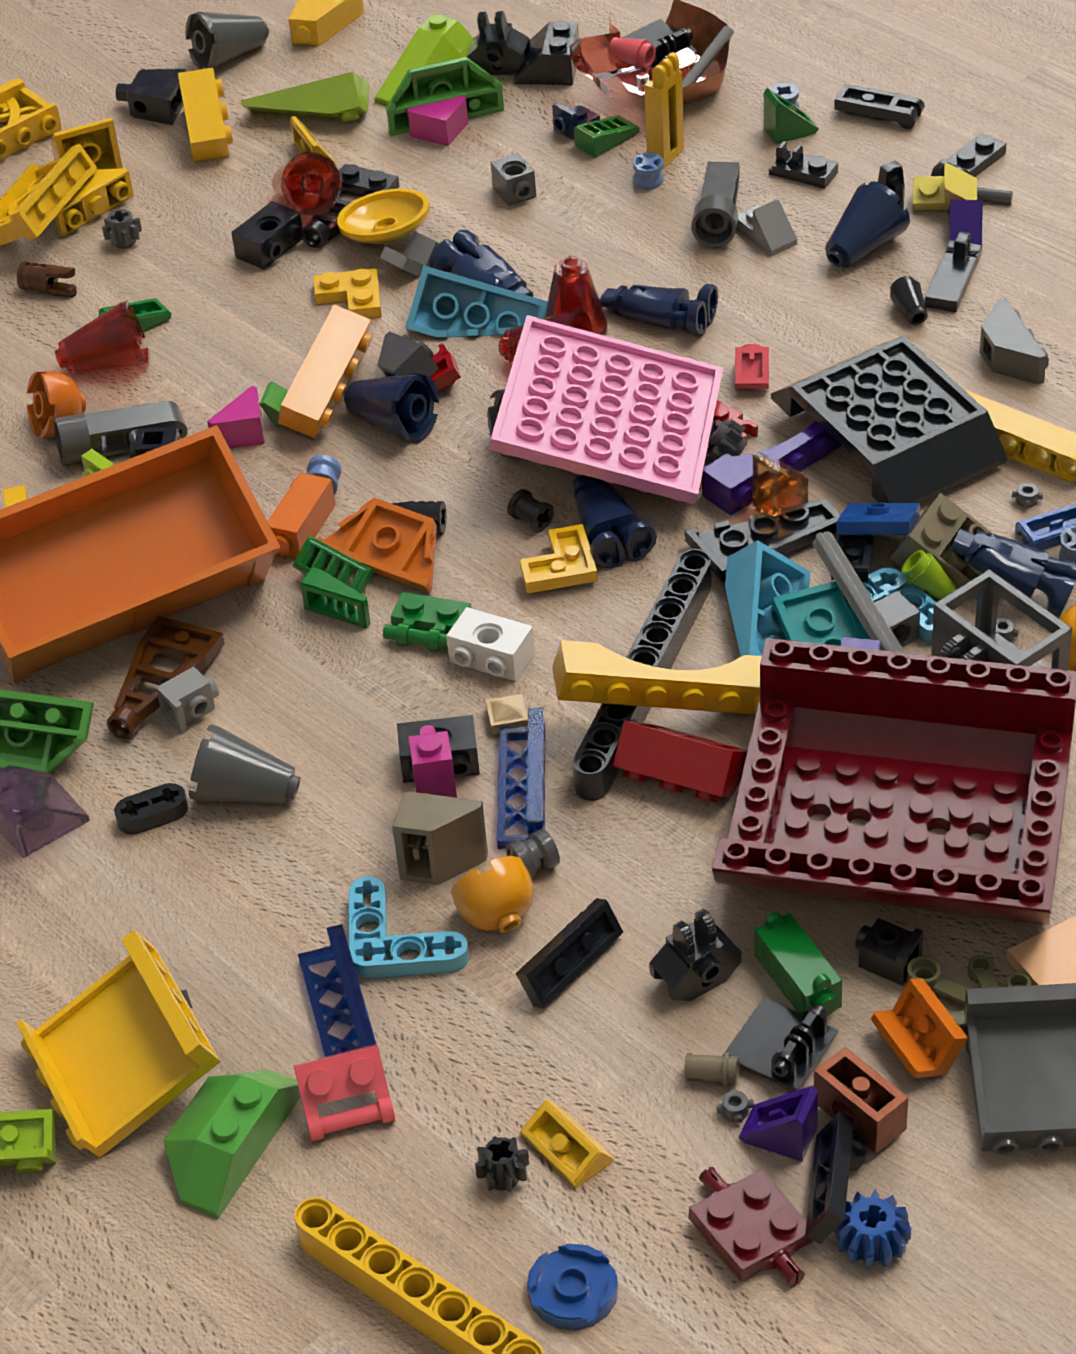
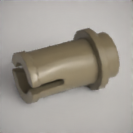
M725 1052L724 1056L686 1054L684 1067L686 1081L723 1082V1085L729 1087L730 1082L738 1083L740 1072L739 1057L731 1056L730 1052Z

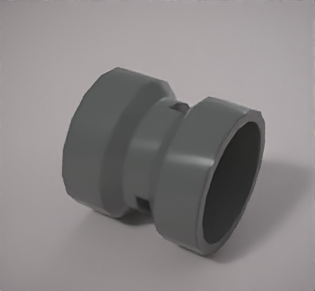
M539 829L531 833L528 841L516 840L506 846V855L520 857L528 869L531 878L536 875L537 870L541 867L550 869L560 863L557 846L545 829Z

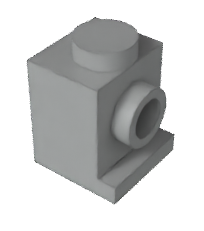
M195 667L156 687L161 713L181 734L188 731L187 724L214 710L213 698L219 696L218 688L212 678L209 676L204 677Z

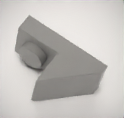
M778 199L762 206L757 205L738 214L736 228L771 256L797 245L796 235Z

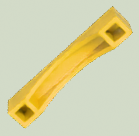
M560 640L552 671L558 700L756 715L760 700V661L762 656L743 655L733 662L709 669L672 670L635 662L610 651L598 643Z

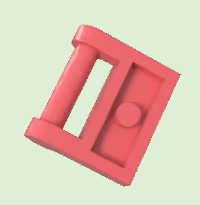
M377 1044L293 1065L311 1142L324 1139L323 1134L382 1120L383 1124L396 1120ZM375 1091L377 1100L375 1104L319 1118L316 1105Z

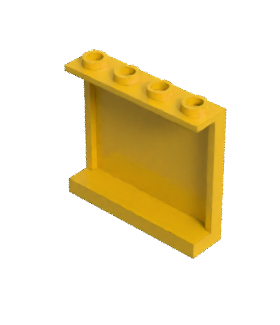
M136 930L131 931L121 939L129 956L36 1030L22 1019L16 1023L24 1038L20 1041L22 1048L31 1059L36 1061L39 1067L35 1070L36 1076L47 1089L51 1090L54 1097L50 1100V1103L57 1114L66 1120L69 1126L65 1130L69 1140L77 1149L83 1150L86 1148L99 1158L221 1062L156 947Z

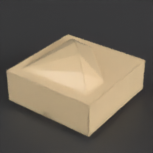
M522 694L485 700L492 735L529 729V719Z

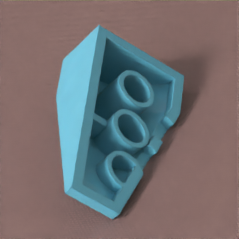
M756 541L727 557L725 590L740 656H762L766 638L786 640L772 607L773 597L807 589L810 584L809 570L760 541Z

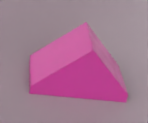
M464 95L407 108L409 133L413 138L449 146L468 125L467 105Z
M249 387L207 421L208 428L218 425L229 448L264 444L262 413L257 387Z

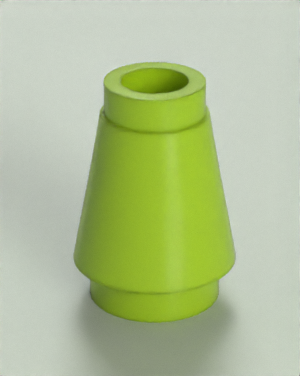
M918 550L902 566V572L906 575L905 579L907 582L939 600L956 590V585L931 553Z

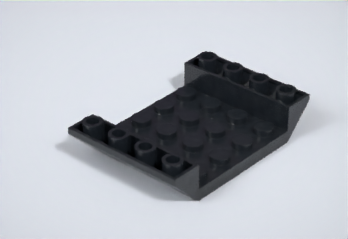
M905 336L877 345L771 393V399L789 417L803 411L808 412L873 475L872 497L878 503H921L1007 461V456L989 412Z

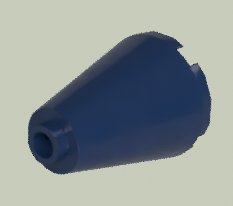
M871 181L868 185H865V182L862 183L855 191L825 245L827 259L837 267L847 268L901 235L910 224V216L907 208L902 211L898 205L900 201L899 196L881 183Z
M413 373L354 381L345 391L344 402L346 409L351 414L403 440L420 441L431 432L436 423L438 414H434L433 410L434 402L439 403V394L436 384L430 377Z

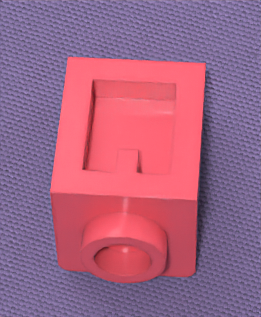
M746 344L743 347H735V389H769V347H761L758 344Z

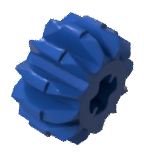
M876 1189L871 1194V1197L865 1198L857 1191L853 1197V1202L846 1201L845 1220L834 1230L839 1252H848L851 1264L860 1259L865 1260L869 1270L873 1266L874 1261H880L888 1268L892 1262V1256L902 1258L906 1251V1244L911 1239V1226H909L906 1207H897L894 1195L884 1200L880 1199Z

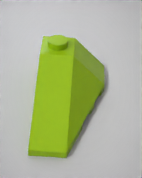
M433 14L415 32L376 94L375 102L388 105L409 69L467 57L473 37L458 20L441 14Z
M349 72L241 100V104L244 108L253 112L352 121L358 119L359 114L368 112L370 86L367 81L357 74Z

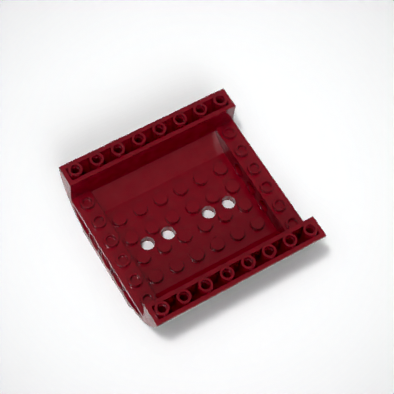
M766 638L760 661V700L728 838L719 837L712 866L714 880L717 884L1049 925L1076 707V671ZM822 814L828 818L824 821H815L810 817ZM862 819L867 821V823L863 826H855L850 821ZM938 828L947 831V833L937 836L929 831ZM980 833L987 836V839L974 840L969 835Z

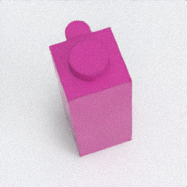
M425 725L421 727L420 735L408 736L416 793L457 798L448 731L436 732L433 726Z

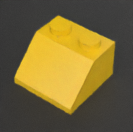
M112 117L53 133L51 147L54 160L63 157L72 146L80 143L96 165V170L123 168Z

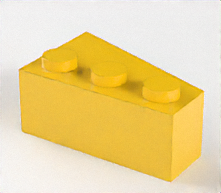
M213 68L178 73L193 161L198 162L229 157L227 144H232L233 139L230 125L224 126L223 121L229 119L226 102H219V97H224L221 79L215 80Z

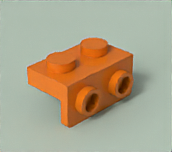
M923 978L909 979L893 1009L875 1011L871 1017V1021L881 1033L883 1039L890 1045L905 1069L914 1078L947 1075L968 1039Z

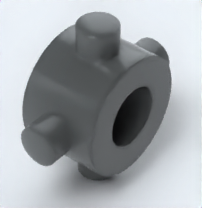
M1023 483L1018 486L1017 491H1012V498H1016L1018 505L1029 508L1035 506L1038 500H1043V493L1039 492L1036 485Z
M1007 618L997 619L996 632L1009 642L1013 640V637H1018L1019 630L1014 629V624L1011 620Z
M730 1089L723 1096L722 1104L716 1105L717 1113H723L727 1120L741 1123L748 1115V1108H754L753 1099L748 1100L743 1092Z

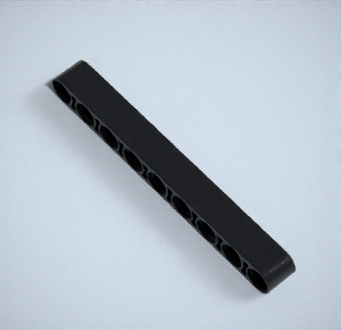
M690 549L679 556L626 658L653 667L672 668L711 591V557L706 551ZM601 704L573 758L574 788L580 798L589 801L599 800L609 792L620 768L613 766L623 723L624 721L644 722L651 707Z

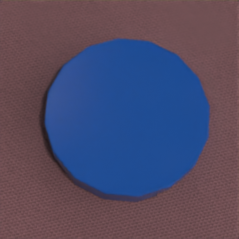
M566 1244L558 1246V1251H554L549 1255L547 1251L538 1257L529 1271L527 1292L532 1310L543 1322L558 1329L579 1330L594 1326L609 1315L617 1301L618 1277L615 1269L610 1265L609 1259L601 1251L588 1245Z

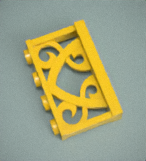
M17 77L0 86V122L8 121L6 126L0 128V160L62 129L57 105L48 103L26 88L24 81Z
M80 143L72 146L59 159L40 167L36 163L31 164L0 198V246L24 236L29 241L37 238L96 171V165Z

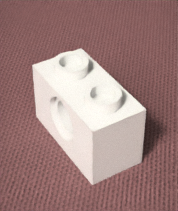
M468 607L465 608L446 635L449 662L516 682L535 654L533 626Z

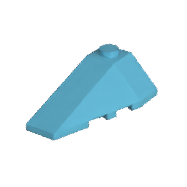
M423 265L405 329L435 338L519 335L522 333L527 315L544 320L549 301Z

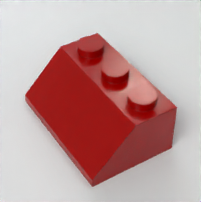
M624 721L613 766L624 769V777L646 782L647 776L660 779L659 786L662 788L682 792L684 786L697 790L695 795L697 798L718 802L719 797H732L742 778L748 750L648 722Z

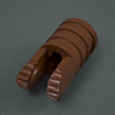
M29 261L21 262L18 267L17 284L20 289L44 291L45 293L76 296L77 294L76 285L58 282V278L69 279L74 277L75 268L31 263Z

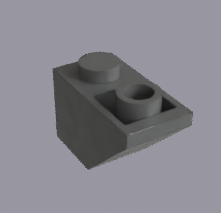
M390 331L384 336L377 365L386 377L413 373L431 377L439 369L432 359L434 353L422 341L417 343L407 335L400 336Z

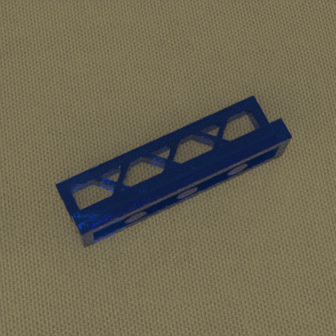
M544 707L528 708V727H505L499 729L498 849H506L508 844L516 840L528 841L531 833L539 829H545L546 730ZM528 740V745L517 752L508 746V741ZM520 765L527 770V774L516 780L508 772ZM517 793L527 799V802L518 809L507 802ZM516 822H519L527 828L528 834L506 835V830Z
M342 924L326 928L329 941L328 947L298 954L325 1057L377 1044ZM333 960L334 967L326 977L310 970L311 965ZM327 990L343 996L334 1008L319 1002ZM336 1021L351 1027L343 1040L327 1033Z

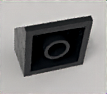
M567 21L549 22L530 39L531 48L525 54L526 64L516 72L515 84L573 85L580 54L578 23H569Z

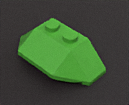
M467 57L409 69L386 107L389 135L394 136L409 132L407 108L463 95L466 98L468 119L504 111L502 84Z
M0 689V768L50 775L87 741L94 703Z
M271 1070L209 1076L163 1140L181 1204L219 1219L300 1099L297 1080Z

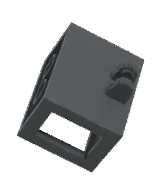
M987 570L934 604L931 656L1045 668L1037 661L1053 652L1051 669L1068 670L1072 628L991 570ZM977 595L975 626H973L953 610ZM1000 596L1052 634L1025 652L1021 651L996 632L998 597Z

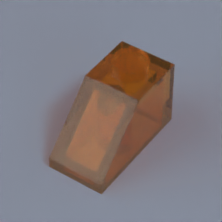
M759 451L752 454L753 508L756 511L763 513V515L774 516L781 514V508L808 503L807 477L786 463Z

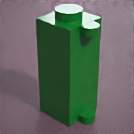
M778 912L768 915L765 924L754 929L755 957L794 1009L803 1014L806 1008L819 1005L826 1010L827 1016H829L836 1009L841 1008L842 979L791 913L782 917Z

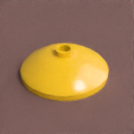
M397 188L377 191L348 204L339 213L337 223L340 232L351 240L368 244H390L406 237L423 224L430 213V203L425 194L413 189Z

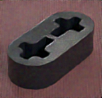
M167 783L125 797L116 804L114 812L118 828L121 832L134 835L182 818L188 811V802L182 786Z

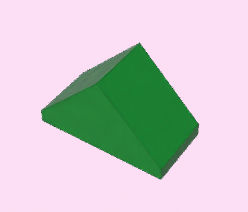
M768 87L763 92L764 130L775 144L812 135L819 130L807 113Z

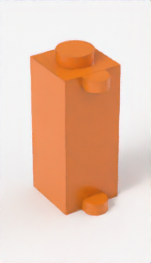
M300 472L296 479L293 480L290 488L267 521L280 545V550L276 554L296 558L307 537L312 536L315 538L335 507L332 479Z

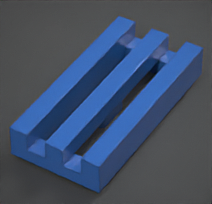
M1076 503L1018 521L1015 525V532L1018 536L1022 535L1024 544H1029V546L1040 550L1060 545L1061 533L1071 526H1076Z

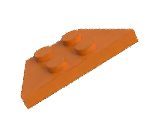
M374 497L361 506L357 513L349 515L338 523L340 529L324 540L321 536L317 538L319 541L375 570V574L429 594L432 591L437 525L433 518Z

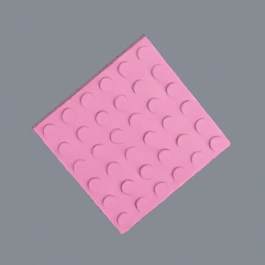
M527 315L488 450L695 505L699 493L723 368Z

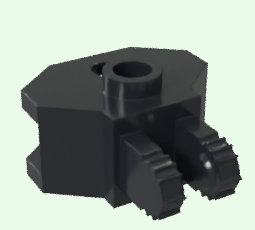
M497 11L495 13V24L489 23L486 12L478 13L477 24L479 34L473 38L467 58L490 75L515 74L526 64L525 54L531 48L529 37L515 30L512 27V23H507L504 11ZM498 63L502 64L501 67H496L493 65Z
M704 908L694 913L695 919L693 923L688 925L681 920L674 924L672 934L666 937L664 946L649 962L650 975L654 979H664L667 982L668 993L673 1000L692 1001L724 983L742 962V951L715 925L716 923L711 914Z

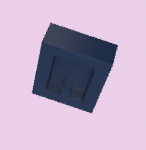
M559 102L552 105L554 130L572 140H575L574 127L600 120L599 114L580 104L572 108H568Z

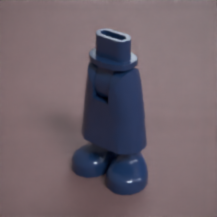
M469 230L457 231L453 236V242L449 239H444L436 247L430 258L429 266L431 268L448 273L452 272L455 275L533 297V292L526 288L527 283L490 246L480 245L478 236Z
M705 284L699 290L697 298L689 300V292L685 288L632 285L628 289L626 285H621L617 289L607 288L600 298V306L612 308L613 313L629 319L673 329L680 327L685 328L691 333L704 334L707 324H712L716 314L718 288L713 284Z
M581 475L574 479V497L577 501L579 517L591 545L590 552L595 562L608 568L621 566L625 556L623 545L631 561L637 562L644 558L656 544L657 536L653 527L647 522L640 521L632 508L608 482L586 475Z
M960 528L950 551L964 556V563L968 564L971 559V566L982 573L991 570L1029 598L1032 597L1036 588L1039 589L1048 598L1047 611L1058 619L1076 582L1075 561L1058 560L1049 557L1050 553L1000 535L977 530L976 534Z

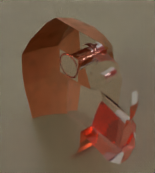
M673 0L665 23L675 32L680 28H689L693 34L690 45L697 50V54L689 48L676 52L679 56L682 81L727 24L702 8L680 0ZM610 10L608 34L580 38L570 45V56L574 66L582 74L591 78L597 87L608 96L613 97L614 91L600 80L616 76L630 92L641 96L645 95L644 85L649 80L652 81L653 68L637 69L609 54L611 40L614 37L620 38V31L611 23ZM730 39L698 81L682 88L683 104L703 100L720 89L724 80Z

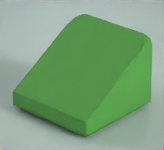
M272 381L268 383L259 405L274 426L281 428L284 426L278 424L280 407L288 390Z

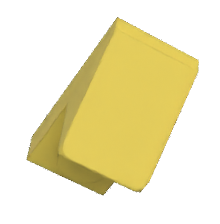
M949 163L944 164V176L914 177V211L949 210L950 200H977V178Z

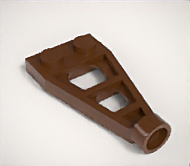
M158 616L140 640L115 703V710L107 719L109 730L119 738L130 739L141 726L143 720L160 707L157 690L150 696L135 692L140 681L161 685L192 667H195L201 673L208 667L225 644L223 633ZM157 654L184 661L173 672L150 667Z

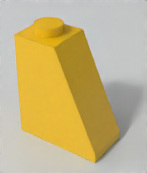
M298 0L288 19L292 44L320 46L364 13L363 0Z

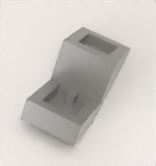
M414 231L404 253L385 246L380 258L420 277L423 265L430 267V258L440 242Z

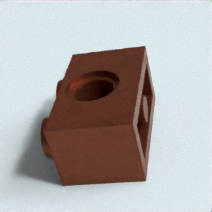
M843 1047L814 1070V1088L818 1091V1107L832 1118L838 1112L854 1118V1126L851 1133L866 1142L867 1147L875 1154L907 1130L909 1098L847 1047Z

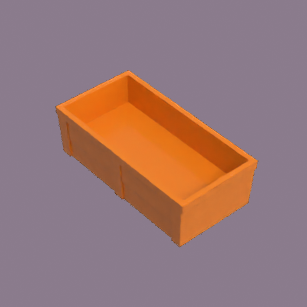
M218 425L0 510V656L13 683L30 677L33 672L130 632L134 634L147 629L158 616L167 618L248 584V586L265 580L275 554L280 550V545Z

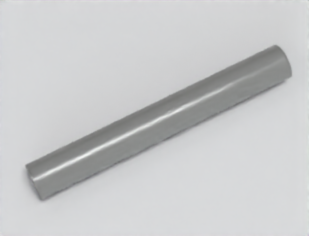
M729 26L722 28L682 81V88L698 81L734 34V31Z

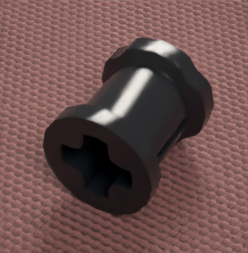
M527 489L518 490L511 497L507 506L509 516L529 523L530 529L535 532H541L548 527L554 516V507L548 502L541 503L534 499L532 493Z

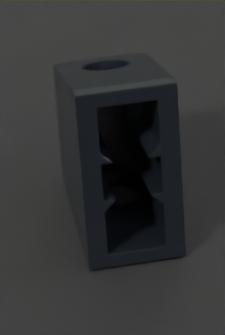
M142 69L138 71L131 84H117L115 91L117 101L128 102L130 115L133 118L173 125L183 108L178 73L186 72V69Z

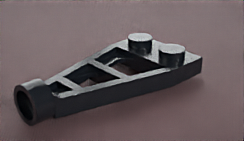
M344 164L330 179L312 220L302 229L301 235L304 242L310 247L319 248L327 240L329 241L341 233L337 218L326 215L329 211L340 213L351 203L339 199L342 192L363 197L377 191L397 189L399 187V177L383 171L358 167L354 164Z

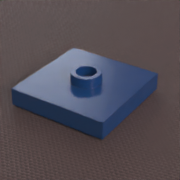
M849 503L836 521L837 534L908 535L920 516V503Z

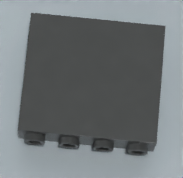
M1076 983L966 989L963 1009L981 1151H993L996 1154L1007 1155L1015 1153L1019 1149L1037 1148L1041 1152H1056L1064 1147L1076 1146Z

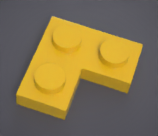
M377 268L313 275L316 305L348 301V310L365 318L382 317Z
M583 524L548 530L552 554L519 559L520 571L527 594L598 581L597 569L590 552Z

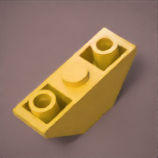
M126 168L96 170L56 215L55 219L59 235L62 237L68 235L133 197L134 193L129 170Z

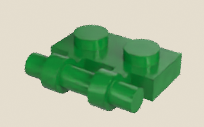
M402 592L391 614L392 625L385 624L383 628V638L395 640L398 645L409 646L410 643L427 645L428 650L440 651L441 648L448 649L446 635L465 608H472L471 603Z

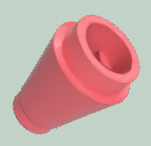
M614 37L609 45V54L637 69L649 68L655 58V46L650 44L648 40Z

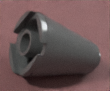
M196 12L189 15L187 19L185 35L186 40L191 39L193 48L188 49L194 64L199 69H214L264 45L269 35V29L266 22L259 16Z
M213 724L208 726L207 731L213 734L210 740L202 738L190 779V781L197 782L196 792L189 790L190 799L197 801L285 805L288 798L295 799L301 777L295 776V767Z

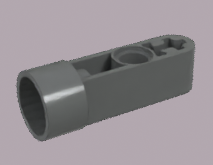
M708 161L701 199L695 206L691 225L694 237L705 246H724L735 235L738 221L736 201L740 180L739 162Z
M161 401L89 414L81 413L54 418L55 439L62 465L82 462L81 455L91 449L103 457L129 453L130 443L135 442L138 428L178 426L180 438L182 439L187 435V427L180 408L172 401Z

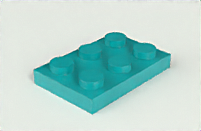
M835 581L773 597L772 607L786 640L841 646L842 637L869 639Z

